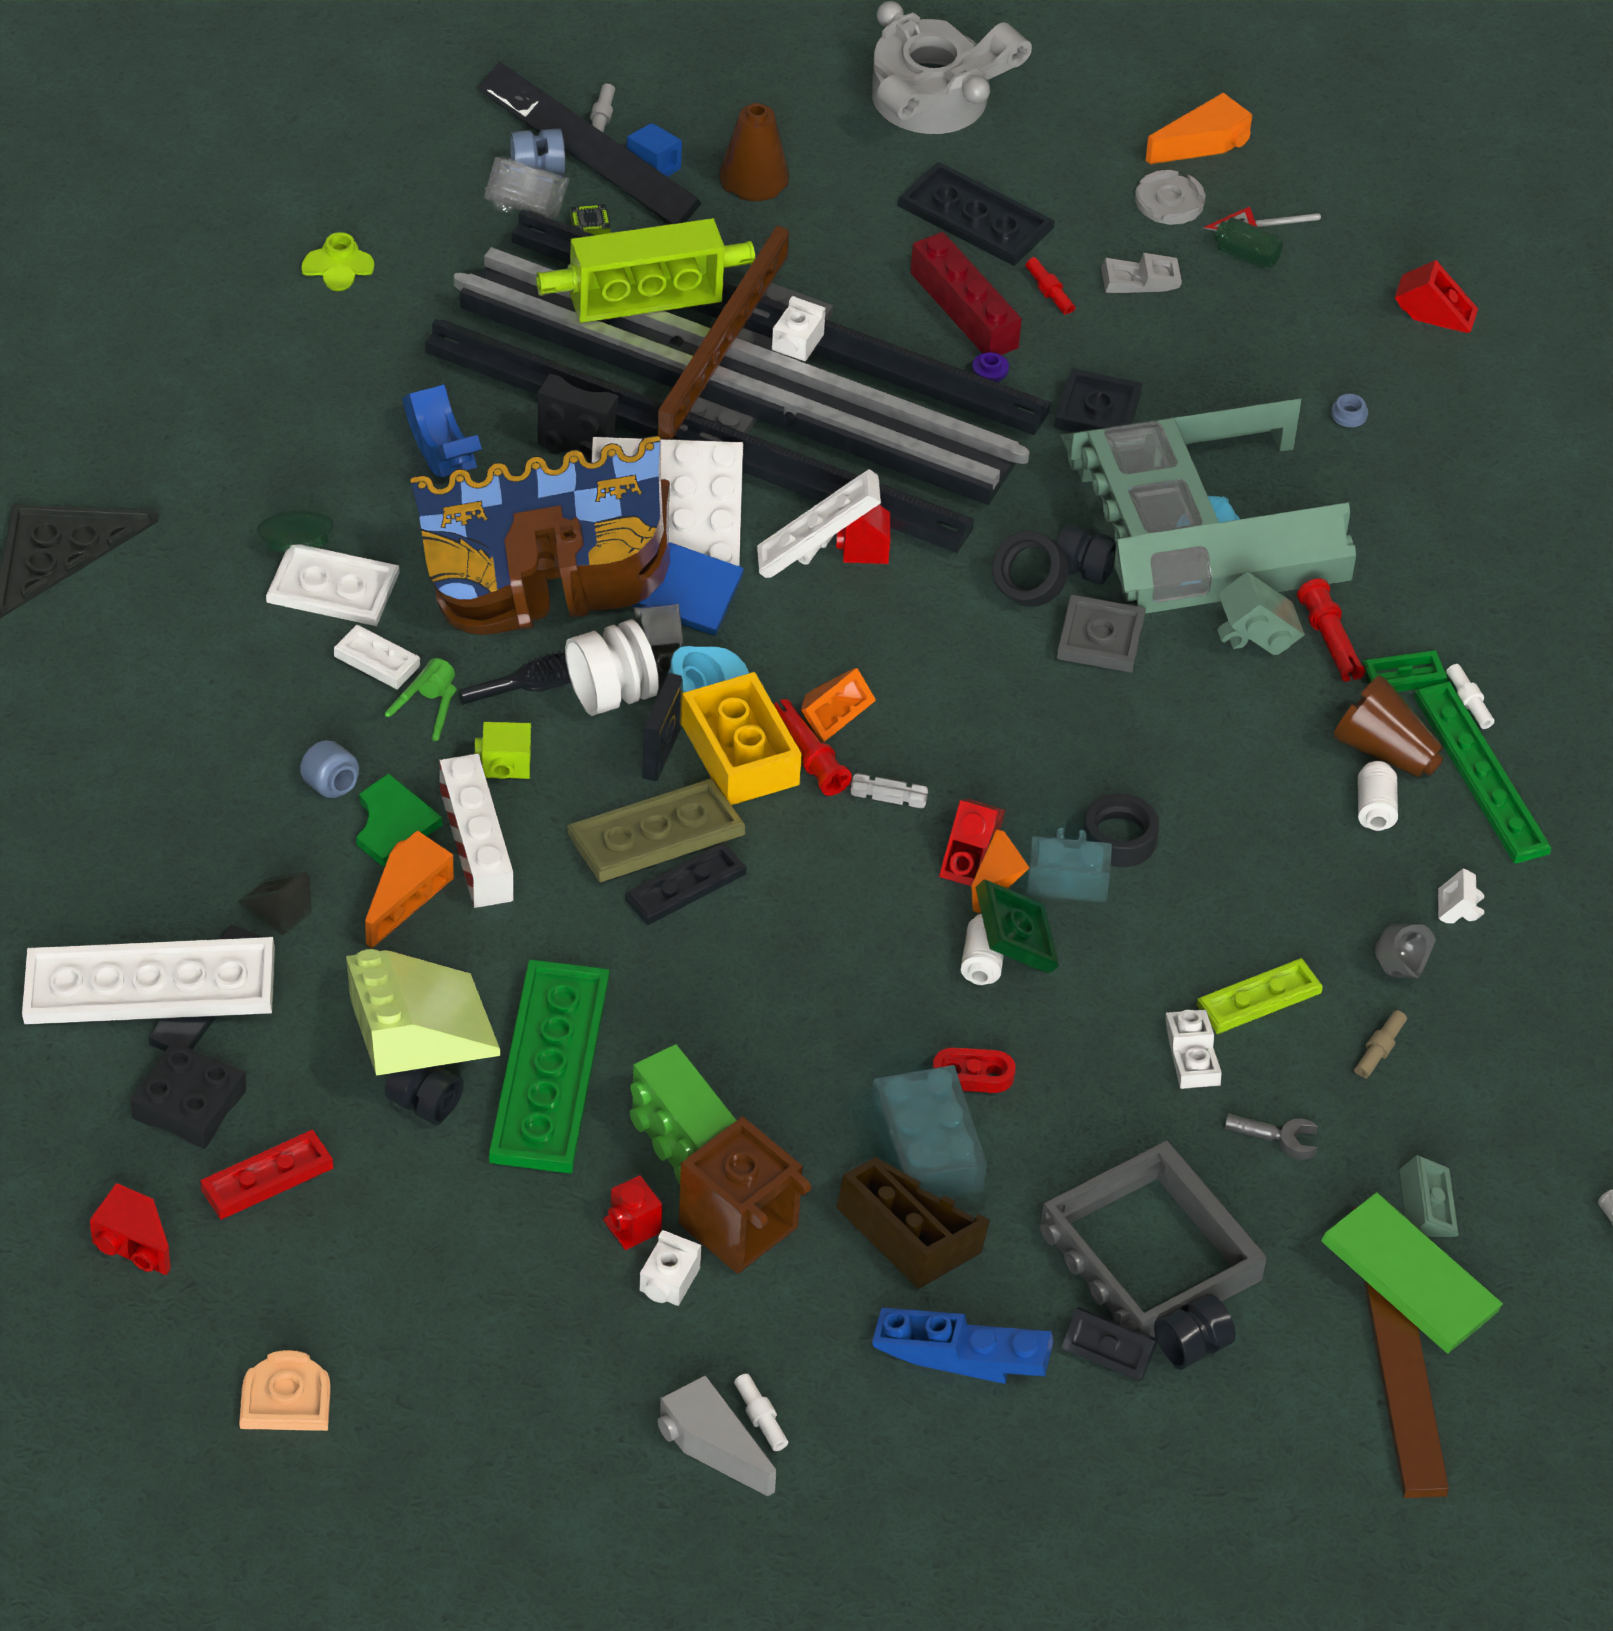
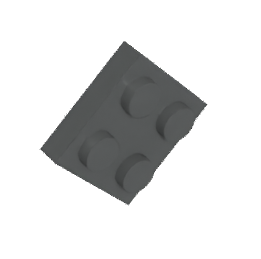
M1071 595L1058 647L1057 659L1133 673L1146 608Z

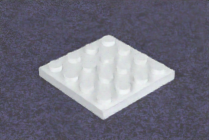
M593 437L592 463L599 460L601 449L610 443L618 444L622 447L625 455L633 456L638 452V446L642 439ZM661 439V479L670 481L669 542L739 566L743 442Z

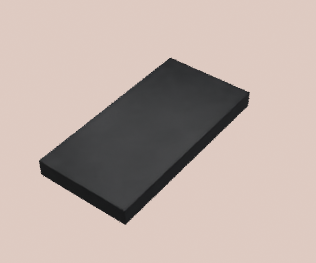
M937 162L900 196L897 205L1013 266L1054 229L1055 223L1054 220L940 162Z

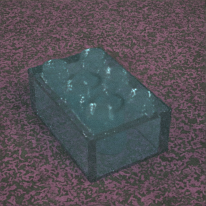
M951 1065L874 1078L871 1108L889 1165L920 1181L921 1189L940 1199L943 1195L953 1197L984 1191L987 1162L955 1066Z

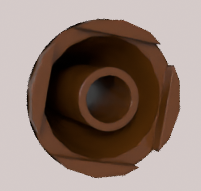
M753 103L741 109L719 170V181L724 190L728 193L731 191L739 195L740 199L746 201L772 199L778 196L779 192L789 184V170L775 114L771 108L760 103Z
M1379 675L1361 693L1362 698L1356 705L1352 704L1334 731V737L1341 743L1418 778L1424 773L1432 776L1444 760V757L1440 755L1443 746L1388 680Z

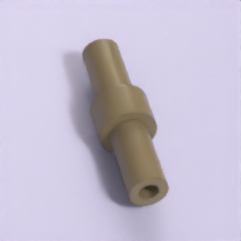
M1394 1010L1382 1029L1376 1030L1366 1043L1367 1051L1354 1069L1355 1074L1368 1079L1381 1058H1387L1395 1046V1037L1407 1021V1017L1403 1012Z

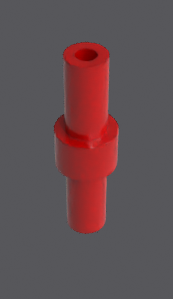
M1036 257L1029 259L1025 267L1038 282L1037 287L1045 298L1050 297L1064 315L1074 312L1076 306L1064 293L1063 284L1054 274H1049Z

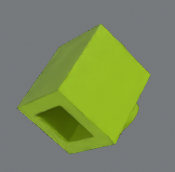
M483 723V738H475V754H479L485 778L530 779L531 723Z

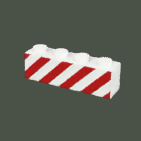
M479 754L439 760L440 792L473 907L477 908L513 901V870Z

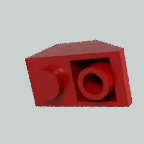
M880 504L836 533V549H843V563L889 564L890 512Z
M971 799L960 800L939 877L972 886L996 829H1001L1006 809Z
M116 1183L90 1219L92 1243L107 1255L113 1256L118 1254L132 1260L143 1271L151 1272L155 1270L167 1275L171 1270L169 1245L154 1199Z

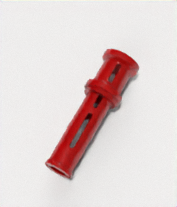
M1320 578L1304 583L1297 591V598L1302 605L1306 606L1309 612L1308 621L1310 625L1320 631L1341 674V679L1344 682L1351 681L1348 675L1349 672L1354 680L1361 679L1365 674V669L1361 665L1340 621L1342 610L1337 603H1333L1329 594L1330 586L1328 582Z
M780 700V703L786 709L785 711L775 702L773 705L801 752L803 768L808 774L816 777L819 781L818 787L824 795L833 796L845 790L851 782L852 773L846 766L839 764L833 748L818 740L795 710L790 700Z

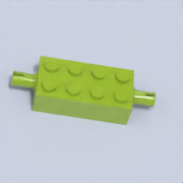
M714 218L571 239L568 269L537 272L536 284L540 296L570 291L569 294L580 323L722 302L724 268L747 264L752 265L755 259V251L751 241L724 245Z

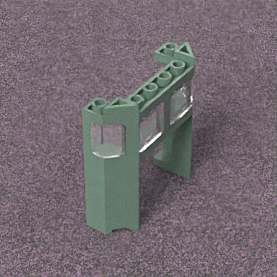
M1302 399L1281 400L1060 434L1068 452L1071 470L1078 471L1082 482L1092 481L1095 495L1101 496L1103 500L1104 517L1107 522H1112L1116 543L1114 567L1121 582L1125 602H1131L1133 606L1146 608L1145 613L1220 602L1218 593L1247 571L1277 592L1299 589L1304 583L1313 579L1321 578L1326 580L1328 584L1352 580L1356 549L1351 535H1347L1350 518L1349 502L1219 523L1185 445L1270 431L1279 452L1293 450Z

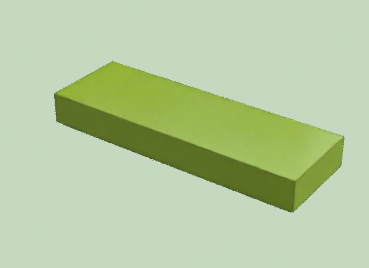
M1300 958L1197 999L1196 1006L1199 1010H1206L1211 1027L1216 1034H1219L1321 994L1323 986L1305 961Z

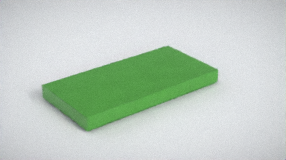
M1377 1192L1329 1229L1321 1240L1447 1354L1491 1319L1503 1305L1502 1302Z

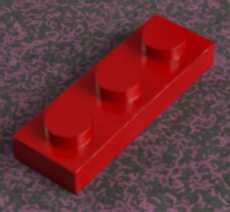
M312 1129L200 1180L201 1191L220 1220L333 1169V1158Z

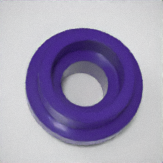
M992 352L983 353L974 359L972 370L974 374L998 383L1008 375L1009 363L1006 358Z

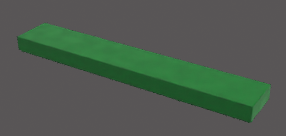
M1448 681L1415 690L1414 699L1513 863L1516 864L1550 855V844L1451 682Z

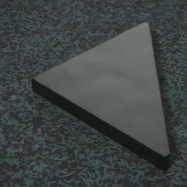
M12 504L0 573V618L156 524L159 520L158 511Z

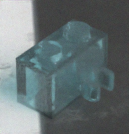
M1064 828L1057 830L1056 838L1032 836L1027 895L1106 902L1110 879L1112 843L1086 841L1087 835L1085 830L1079 831V838L1077 840L1065 839Z

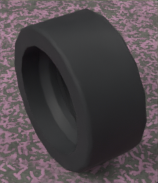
M1022 531L1008 537L996 551L992 565L994 581L1003 594L1021 605L1035 607L1049 603L1061 593L1067 582L1069 571L1067 557L1061 547L1049 537L1036 531ZM1030 547L1040 548L1050 557V573L1046 580L1036 589L1022 590L1011 580V565L1016 556L1024 549Z
M1112 793L1101 796L1090 804L1085 813L1083 843L1088 853L1095 859L1113 867H1130L1141 864L1153 854L1157 846L1159 817L1154 808L1143 798L1127 793ZM1112 818L1127 819L1138 824L1144 830V835L1130 841H1117L1106 837L1100 832L1098 825Z

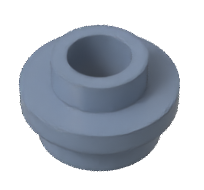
M1344 394L1332 405L1331 416L1336 423L1342 426L1358 427L1366 422L1368 408L1360 396Z

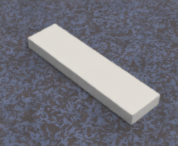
M870 469L865 471L758 544L759 573L765 578L773 577L879 505L881 499L878 475Z

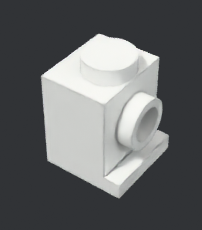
M792 296L789 300L788 308L773 328L772 350L806 361L824 335L825 307Z
M662 1230L657 1245L640 1272V1291L644 1292L655 1302L664 1303L667 1301L679 1306L700 1269L701 1245Z

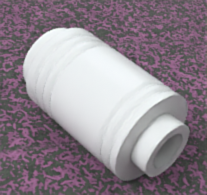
M1381 761L1366 764L1358 774V818L1364 827L1376 831L1388 829L1398 820L1397 774L1389 764Z
M978 914L968 924L961 973L968 981L974 984L986 985L994 983L1000 978L1004 955L989 949L982 914Z

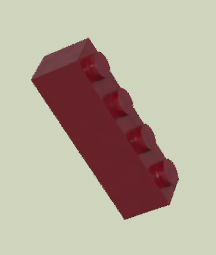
M940 232L913 243L911 275L982 354L992 352L1003 355L1018 349L1022 318L944 232Z

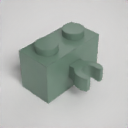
M1248 571L1218 593L1228 621L1223 623L1217 631L1222 642L1225 643L1230 639L1233 649L1243 648L1250 639L1271 654L1278 655L1305 635L1292 601Z

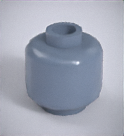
M324 740L317 742L307 750L300 765V772L305 783L326 798H337L345 795L355 786L359 775V764L355 756L335 741Z

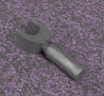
M1228 1113L1225 1130L1268 1141L1277 1139L1282 1151L1294 1159H1310L1317 1152V1147L1300 1145L1296 1139L1299 1133L1317 1134L1318 1126L1312 1121L1300 1118L1292 1119L1285 1123L1282 1130H1280L1273 1124Z

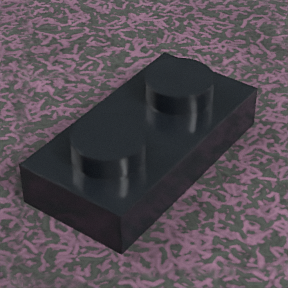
M1078 1307L1075 1309L1061 1349L1141 1381L1147 1372L1158 1339Z

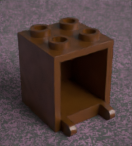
M742 1116L681 1162L679 1225L734 1272L739 1274L798 1228L800 1197L811 1190V1185L802 1176L803 1166Z

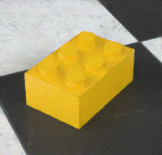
M755 672L683 693L681 725L711 779H713L731 805L800 785L801 752Z

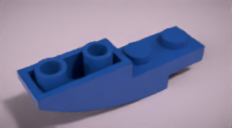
M881 1308L872 1343L873 1347L915 1365L998 1383H1006L1008 1373L1045 1376L1054 1341L1051 1331L967 1325L965 1314Z

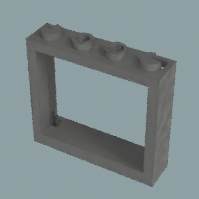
M1168 1141L1043 1204L1040 1231L1044 1240L1049 1245H1056L1064 1255L1065 1263L1070 1272L1074 1275L1080 1274L1088 1284L1089 1292L1094 1301L1099 1305L1105 1304L1113 1314L1115 1322L1151 1337H1155L1154 1325L1156 1320L1177 1309L1187 1311L1188 1303L1206 1294H1212L1222 1302L1263 1280L1266 1255ZM1158 1179L1231 1267L1144 1313L1073 1228L1071 1223Z

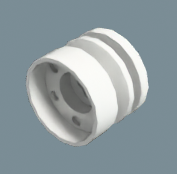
M633 619L619 623L618 627L611 625L604 628L603 638L596 631H592L567 639L565 654L568 673L573 689L589 715L594 716L619 708L621 697L628 704L638 702L639 698L645 700L657 695L659 689L658 672L652 649L645 633Z

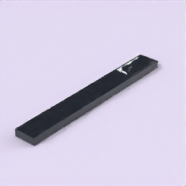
M500 61L479 85L478 89L481 93L540 133L541 130L561 128L564 150L668 223L687 222L702 204L696 196Z

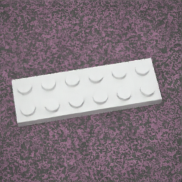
M273 937L27 948L22 1008L24 1024L272 1013Z

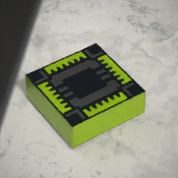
M606 204L570 207L572 227L594 235L611 233Z

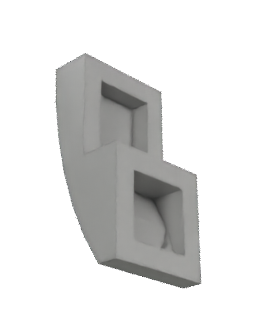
M1143 253L1139 263L1105 258L1101 267L1106 293L1164 292L1180 288L1182 284L1178 259L1174 257Z

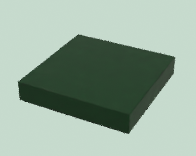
M985 879L975 887L990 950L1045 973L1053 972L1059 967L1044 904Z

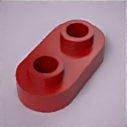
M946 1048L938 1052L934 1057L932 1076L940 1087L947 1090L1000 1093L1012 1086L1016 1065L1010 1055L998 1050ZM948 1071H956L959 1074H952ZM996 1073L1000 1076H988V1074Z

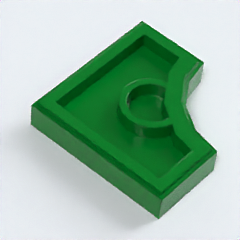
M387 774L359 794V803L367 811L368 821L366 827L356 836V845L383 867L386 866L389 855L397 843L407 840L417 830L427 837L442 826V817L390 774Z

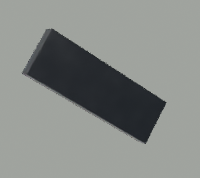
M722 842L626 892L625 901L647 925H650L746 875L747 867Z

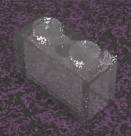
M495 157L484 198L494 201L493 208L503 212L513 213L515 208L531 211L550 219H558L569 178L507 157Z

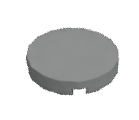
M1155 171L1141 179L1140 185L1135 191V202L1142 214L1155 222L1169 225L1184 224L1194 220L1202 213L1206 197L1204 188L1194 177L1188 174L1187 178L1178 176L1179 171Z

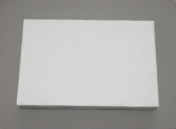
M290 542L267 592L266 601L271 604L377 626L399 575V565Z

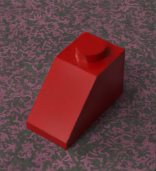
M1437 260L1403 274L1394 297L1400 308L1406 311L1413 320L1465 333L1471 332L1478 312L1476 305Z

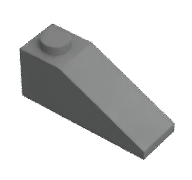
M706 1375L661 1398L658 1426L668 1442L674 1440L683 1453L766 1496L775 1493L776 1468Z

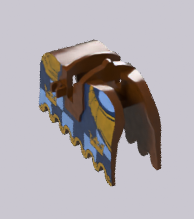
M658 436L642 439L638 446V452L633 456L625 455L622 447L618 444H607L601 449L599 460L594 463L588 462L581 451L570 450L565 453L562 465L557 469H551L546 460L541 456H533L525 462L524 471L520 475L511 474L508 466L504 463H494L489 466L486 478L481 482L474 481L470 472L465 469L453 471L449 475L447 486L444 488L435 487L432 479L428 476H414L411 479L419 512L426 564L430 580L436 590V599L440 612L449 624L467 633L486 635L520 628L522 630L534 629V621L545 618L550 612L551 600L548 580L562 579L571 618L587 616L589 611L618 609L634 605L648 598L665 579L670 565V481L661 479V439Z

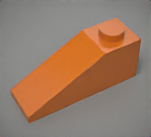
M1222 93L1149 135L1145 161L1149 164L1222 154L1234 147H1242L1248 141L1251 134L1252 113L1225 93Z
M418 830L407 840L397 843L389 855L365 919L366 945L370 948L376 946L454 879L453 854Z

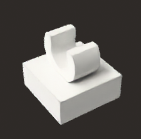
M1463 868L1438 888V919L1445 923H1455L1463 916L1468 921H1475L1484 914V910L1476 906L1484 898V894L1476 889V874Z

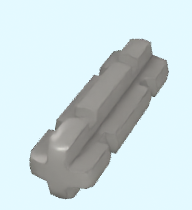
M856 773L851 782V795L861 798L871 795L872 800L903 805V802H908L909 807L922 809L927 803L928 787L914 783L912 787H908L907 782L876 777L875 780H871L870 775Z

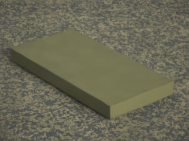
M708 779L567 825V830L573 844L599 882H603L745 835V824L713 779Z

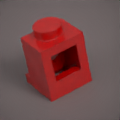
M641 1175L611 1189V1208L608 1209V1216L604 1217L603 1221L624 1250H627L661 1233L662 1203Z

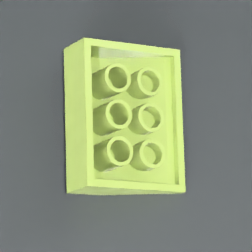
M367 949L360 951L357 955L346 956L350 998L376 1076L500 1056L498 1042L471 973L388 950Z

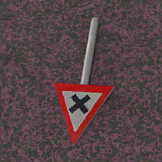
M1249 206L1203 228L1224 234L1261 239L1258 227L1316 221L1321 219V215L1315 213L1255 221Z

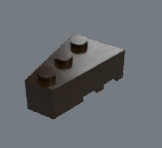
M874 1157L843 1174L836 1208L918 1289L982 1253L990 1222L989 1219L980 1214L975 1218L954 1207L955 1200L946 1195H943L941 1199L920 1188V1181Z

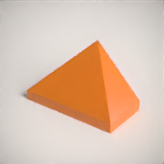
M853 668L808 692L804 697L801 711L817 738L825 742L875 702L876 699L858 668Z
M996 829L971 886L974 912L981 913L975 887L984 879L1008 889L1030 868L1004 831Z

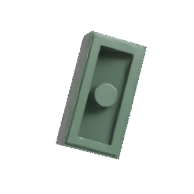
M1416 1155L1399 1170L1406 1219L1427 1237L1459 1236L1449 1168Z

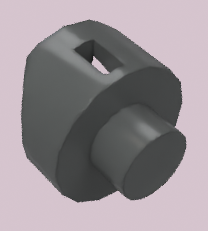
M1392 924L1385 929L1381 938L1376 943V958L1385 973L1393 978H1420L1435 944V935L1430 928L1423 924Z

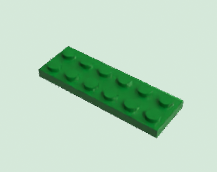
M529 960L489 1151V1163L573 1173L610 980V969Z

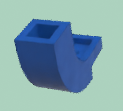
M445 384L410 393L402 397L413 437L429 468L436 476L444 477L457 469L470 470L477 468L473 453L482 450L479 437L475 435L466 438L461 433L450 406Z

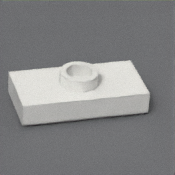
M356 625L334 647V657L395 689H398L420 667L419 656L359 625Z

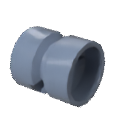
M561 128L541 130L537 136H534L531 131L510 133L511 162L514 178L534 177L537 171H541L544 176L563 175L565 173V153ZM537 151L544 152V154L538 156Z

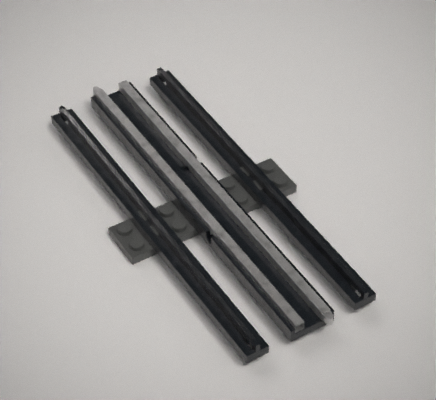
M521 210L518 214V225L512 231V243L570 264L571 239L595 235L537 213ZM531 228L544 232V234L531 230ZM492 247L484 256L485 268L478 276L471 273L470 275L465 273L454 274V286L461 291L460 308L670 387H674L711 329L666 311L580 323L569 294L570 291L550 293L540 296L538 293L536 273L554 270ZM723 282L722 302L688 308L718 318L737 287ZM771 283L675 436L671 439L743 442L742 472L820 502L859 475L748 434L758 419L986 505L991 503L1016 463H1028L1029 450L1018 441L772 350L773 328L788 308L789 300L792 296L825 307L824 335L812 351V354L1032 435L1037 433L1050 413L1051 402L828 321L833 315L834 305ZM435 319L432 323V334L425 341V353L537 395L549 374L562 377L570 385L584 391L609 392L618 395L615 424L648 437L658 436V411L663 402L451 322ZM445 337L458 341L459 343L457 344L449 340H446ZM1020 407V408L1026 409V410H1028V411L1034 412L1035 414H1032V413L1023 411V410L1018 409V408ZM879 483L880 505L890 512V528L958 553L973 530L974 518ZM941 524H945L947 526L958 529V531H954L949 528L941 526Z

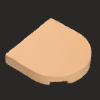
M283 1350L268 1354L267 1359L250 1368L244 1377L240 1429L328 1431L331 1394L328 1373L311 1360L309 1355L303 1352Z

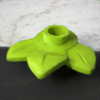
M338 232L328 236L321 249L309 252L304 258L301 268L303 275L323 276V281L327 287L339 292L348 289L354 283L356 274H373L374 260L370 254L358 250V245L351 235Z

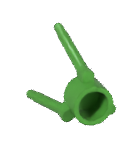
M440 658L429 660L414 682L385 711V716L391 717L418 690L427 698L433 699L442 696L432 733V740L438 741L450 700L457 690L451 684L455 678L453 667L447 661Z

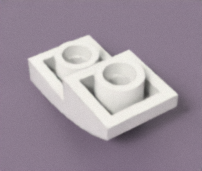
M1184 1010L1182 1012L1166 1013L1167 1033L1180 1089L1221 1086L1222 1072L1213 1048L1214 1033L1206 1010Z

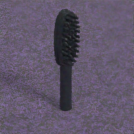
M559 650L558 654L552 652V655L547 653L545 657L540 655L539 659L535 657L533 661L529 660L527 664L523 663L517 674L458 690L459 699L462 705L520 688L533 692L557 688L571 683L565 651L562 653Z

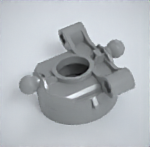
M886 1L878 7L876 13L878 22L886 28L882 31V37L879 39L874 51L872 100L879 113L889 122L900 128L924 134H942L960 130L975 122L984 112L990 94L989 79L1022 65L1031 54L1032 44L1005 22L996 25L977 44L947 21L935 19L920 20V17L913 12L904 15L899 3ZM931 63L944 65V67L928 68L919 64Z

